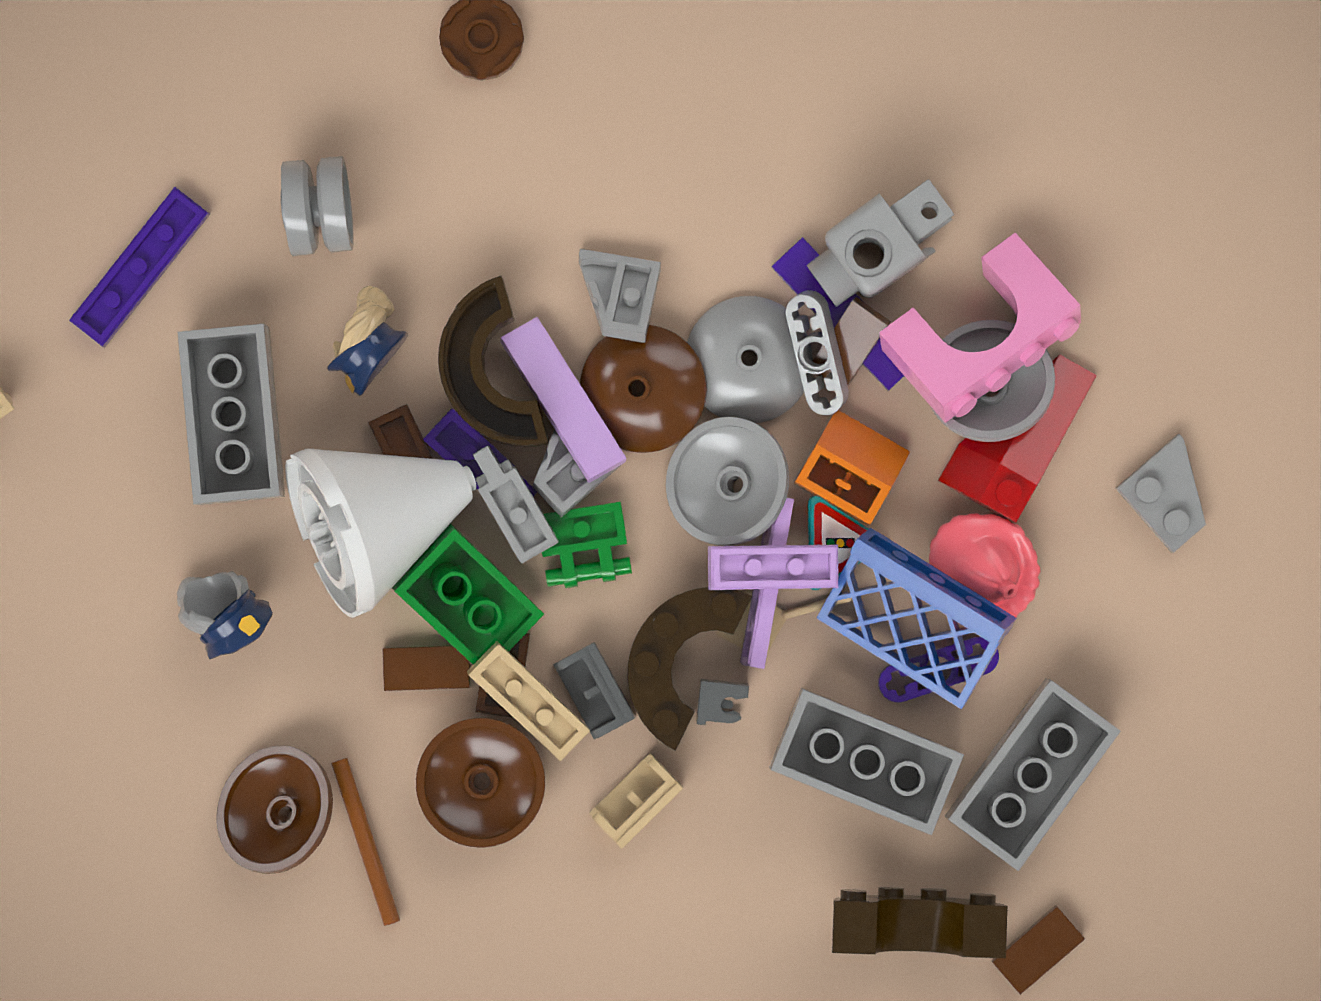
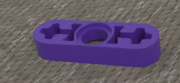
M972 637L963 640L967 655L973 653V645L979 644L981 649H986L990 643L982 637ZM955 643L936 649L938 657H943L947 661L956 660L951 654V651L956 650ZM998 649L983 675L992 672L999 661ZM928 653L909 658L913 664L918 662V667L927 666V663L930 661ZM977 663L970 664L972 672L977 666ZM892 665L886 666L878 678V687L881 694L892 702H905L933 692L927 687L918 690L917 681L904 685L905 693L898 695L894 689L888 690L886 683L892 680L891 673L893 671H898L900 676H907ZM958 667L951 668L948 678L945 679L948 686L966 681L964 675L958 676Z

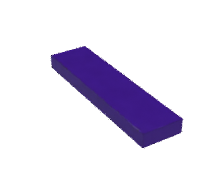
M174 187L69 321L105 348L210 214L178 188Z
M802 237L771 268L796 295L807 290L820 293L828 303L833 327H835L852 300L856 297L860 300L862 299L855 293L837 307L834 305L806 266L817 258L819 254ZM810 308L816 314L815 308ZM879 340L863 365L889 391L904 375L882 351L881 341Z

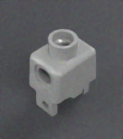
M929 179L891 207H889L879 193L832 227L825 236L828 250L806 266L836 307L858 291L863 297L873 298L935 253L933 247L920 250L918 244L952 221L951 217L954 216V213ZM925 208H931L936 212L937 216L933 219H927L922 215L921 211ZM864 243H874L882 249L884 259L878 267L864 269L853 258L855 250Z

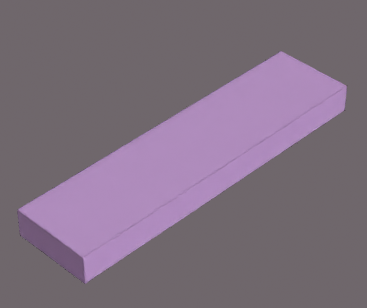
M538 317L502 336L500 339L501 344L588 483L624 464L626 456Z
M786 498L779 516L762 534L761 546L786 545L794 499ZM753 589L740 659L741 665L765 668L778 589Z

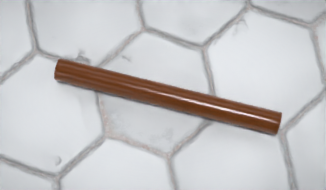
M348 758L332 762L331 765L383 924L386 926L400 921Z

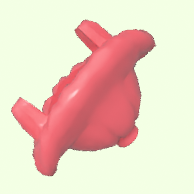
M974 513L955 516L950 522L940 526L937 535L930 543V565L1014 617H1017L1020 612L1026 610L1028 604L1035 598V592L1040 583L1038 576L1041 572L1040 566L1037 563L1038 556L1032 542L1025 536L1024 530L1019 525L1013 524L1008 519L994 514L980 515Z

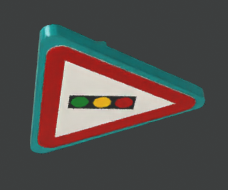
M811 496L808 500V545H838L839 577L851 555L850 551L855 541L869 528L819 496ZM810 588V589H811V590H819V589H821V588Z

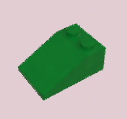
M451 523L392 587L396 594L473 665L496 641L509 652L544 615L512 581Z

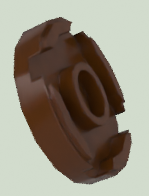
M459 0L449 8L443 17L439 40L442 54L453 70L466 78L483 81L498 78L513 68L522 53L524 34L520 18L512 6L503 0Z

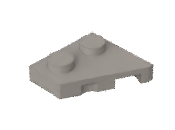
M580 249L579 265L602 335L645 343L661 272V262Z
M554 430L532 487L562 518L620 466L588 483L560 436Z
M1180 434L1176 435L1115 488L1171 553H1174L1206 525L1186 445Z

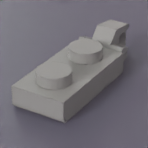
M490 446L475 452L473 456L484 473L475 478L480 487L478 491L521 564L559 542L558 538L516 467H513L510 460L508 459L500 464Z

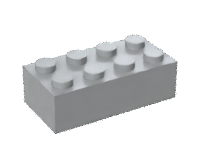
M253 324L177 332L193 504L207 505L285 497L269 327L265 324Z
M1045 678L945 814V817L1019 871L1121 731L1054 681Z
M801 688L769 768L789 778L932 835L964 754Z

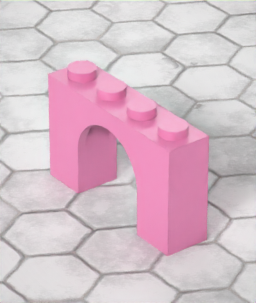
M1016 233L981 257L983 276L1010 305L1017 317L1014 329L1001 344L981 352L957 350L946 344L914 308L879 332L882 351L945 423L954 416L962 417L969 413L976 405L977 399L988 391L996 392L1004 387L1010 380L1012 373L1023 365L1029 367L1035 364L1044 355L1046 348L1057 340L1062 342L1070 338L1078 330L1081 323L1080 304Z

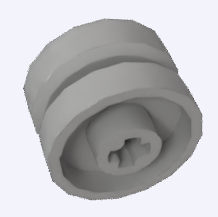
M343 156L320 159L317 165V186H314L311 168L304 160L282 162L281 211L288 246L292 256L310 255L316 252L319 243L318 227H321L324 244L330 252L353 250L351 196L347 168Z

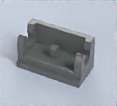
M595 642L553 664L584 722L589 727L594 740L635 719L631 707Z
M701 679L696 718L697 724L706 725V721L735 723L741 720L738 712L733 710L728 712L722 708L731 709L733 707L731 700H725L727 697L734 699L748 698L749 685L747 683Z

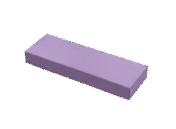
M838 545L708 546V590L838 588Z

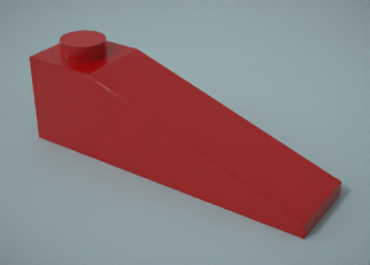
M1061 354L1052 360L1055 373V389L1051 403L1043 417L1026 432L1007 440L982 442L965 438L958 444L938 482L997 516L1008 519L1011 523L1017 522L1097 376Z

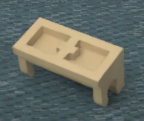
M649 753L589 814L622 849L683 789V785Z

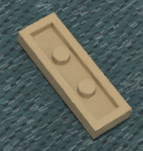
M498 641L467 671L468 675L559 761L590 732L589 727Z

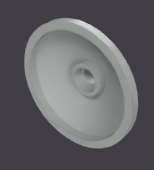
M757 296L734 297L710 308L693 327L687 342L695 350L703 365L707 380L705 407L720 418L737 417L754 423H762L779 417L788 411L804 393L786 319V308L781 304ZM809 343L807 346V355L809 359L813 361L811 344ZM752 350L756 353L758 360L755 365L746 366L742 363L741 355L744 351Z
M1000 320L976 321L952 331L943 341L949 346L965 352L986 351L1001 344L1010 335L1015 324ZM1045 349L1044 355L1035 364L1029 367L1023 365L1012 373L1008 383L998 390L997 395L988 397L984 394L977 399L974 408L962 417L954 416L945 423L933 410L934 414L951 431L976 441H1002L1026 432L1043 417L1053 398L1055 373L1053 362L1047 349Z
M737 417L712 419L690 431L675 449L666 475L667 499L677 522L693 537L718 546L743 544L764 533L779 516L789 490L788 463L778 441L762 426ZM741 478L743 487L739 492L735 493L733 484L737 479Z

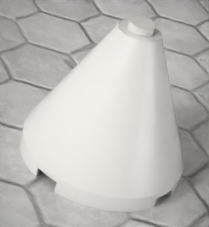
M304 449L291 454V459L286 460L285 464L288 493L303 541L310 539L319 562L313 565L336 605L344 614L352 618L369 612L471 502L472 491L476 490V481L468 466L462 467L458 461Z

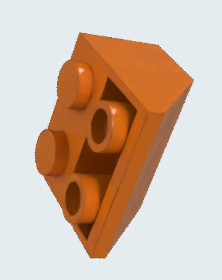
M838 410L833 413L796 477L794 484L815 496H819L834 507L868 526L872 523L891 490L910 451Z

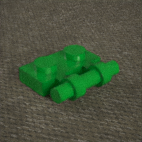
M621 502L571 509L562 518L557 512L544 514L559 542L543 551L542 556L560 555L562 566L561 568L545 570L548 587L564 584L565 588L578 587V582L603 578V582L616 581V576L632 574L630 557L613 559L611 551L612 546L628 544ZM598 549L599 562L575 565L574 552Z

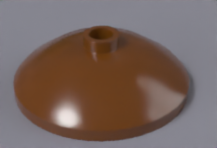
M649 325L645 343L608 336L603 338L589 354L580 378L581 387L620 449L630 452H656L680 442L698 423L707 399L705 371L695 350L678 334L654 325ZM636 380L642 381L645 385V392L639 397L635 396L631 391V386Z
M491 718L462 720L442 730L424 750L416 773L417 798L426 819L447 839L468 847L486 848L497 846L521 834L532 823L539 812L545 793L543 763L532 742L512 725ZM478 773L487 774L490 778L489 787L485 789L478 788L474 783L475 776Z
M290 746L267 747L243 760L227 779L217 807L218 834L227 854L240 866L262 874L285 872L304 862L320 845L330 824L333 794L327 773L314 757ZM292 811L291 818L287 822V816Z

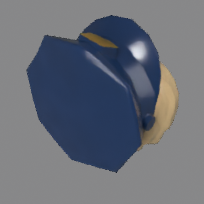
M366 286L359 291L357 295V309L346 323L342 343L338 341L333 343L335 359L327 367L328 371H342L345 374V381L351 393L356 392L358 396L364 394L367 387L408 337V333L405 331L394 330L386 323V318L390 317L394 311L393 304L382 290L373 286Z

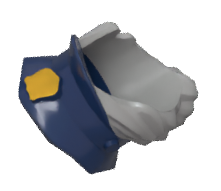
M233 571L228 573L220 572L205 578H185L181 581L177 591V603L181 608L178 618L187 629L201 635L200 640L205 644V650L209 659L233 654L256 641L264 632L273 612L268 601L255 599L256 595L249 589L247 579Z

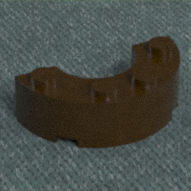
M498 276L471 290L457 304L446 326H444L438 352L441 383L456 412L465 422L482 435L494 441L518 447L547 445L549 440L537 400L516 401L504 397L492 387L485 372L484 356L489 341L500 328L515 321L504 279L502 276Z
M708 587L689 590L672 597L660 605L646 619L638 631L628 661L630 696L641 721L659 741L676 751L695 713L691 707L680 699L673 687L671 668L675 654L686 640L700 632L718 630L733 635L752 598L751 595L738 590H708Z
M878 887V895H866L867 891L842 889L840 890V897L833 900L832 953L876 955V953L888 951H919L945 953L961 957L1006 958L1008 906L996 903V895L972 893L970 894V899L946 897V889L922 888L921 896L904 895V888Z

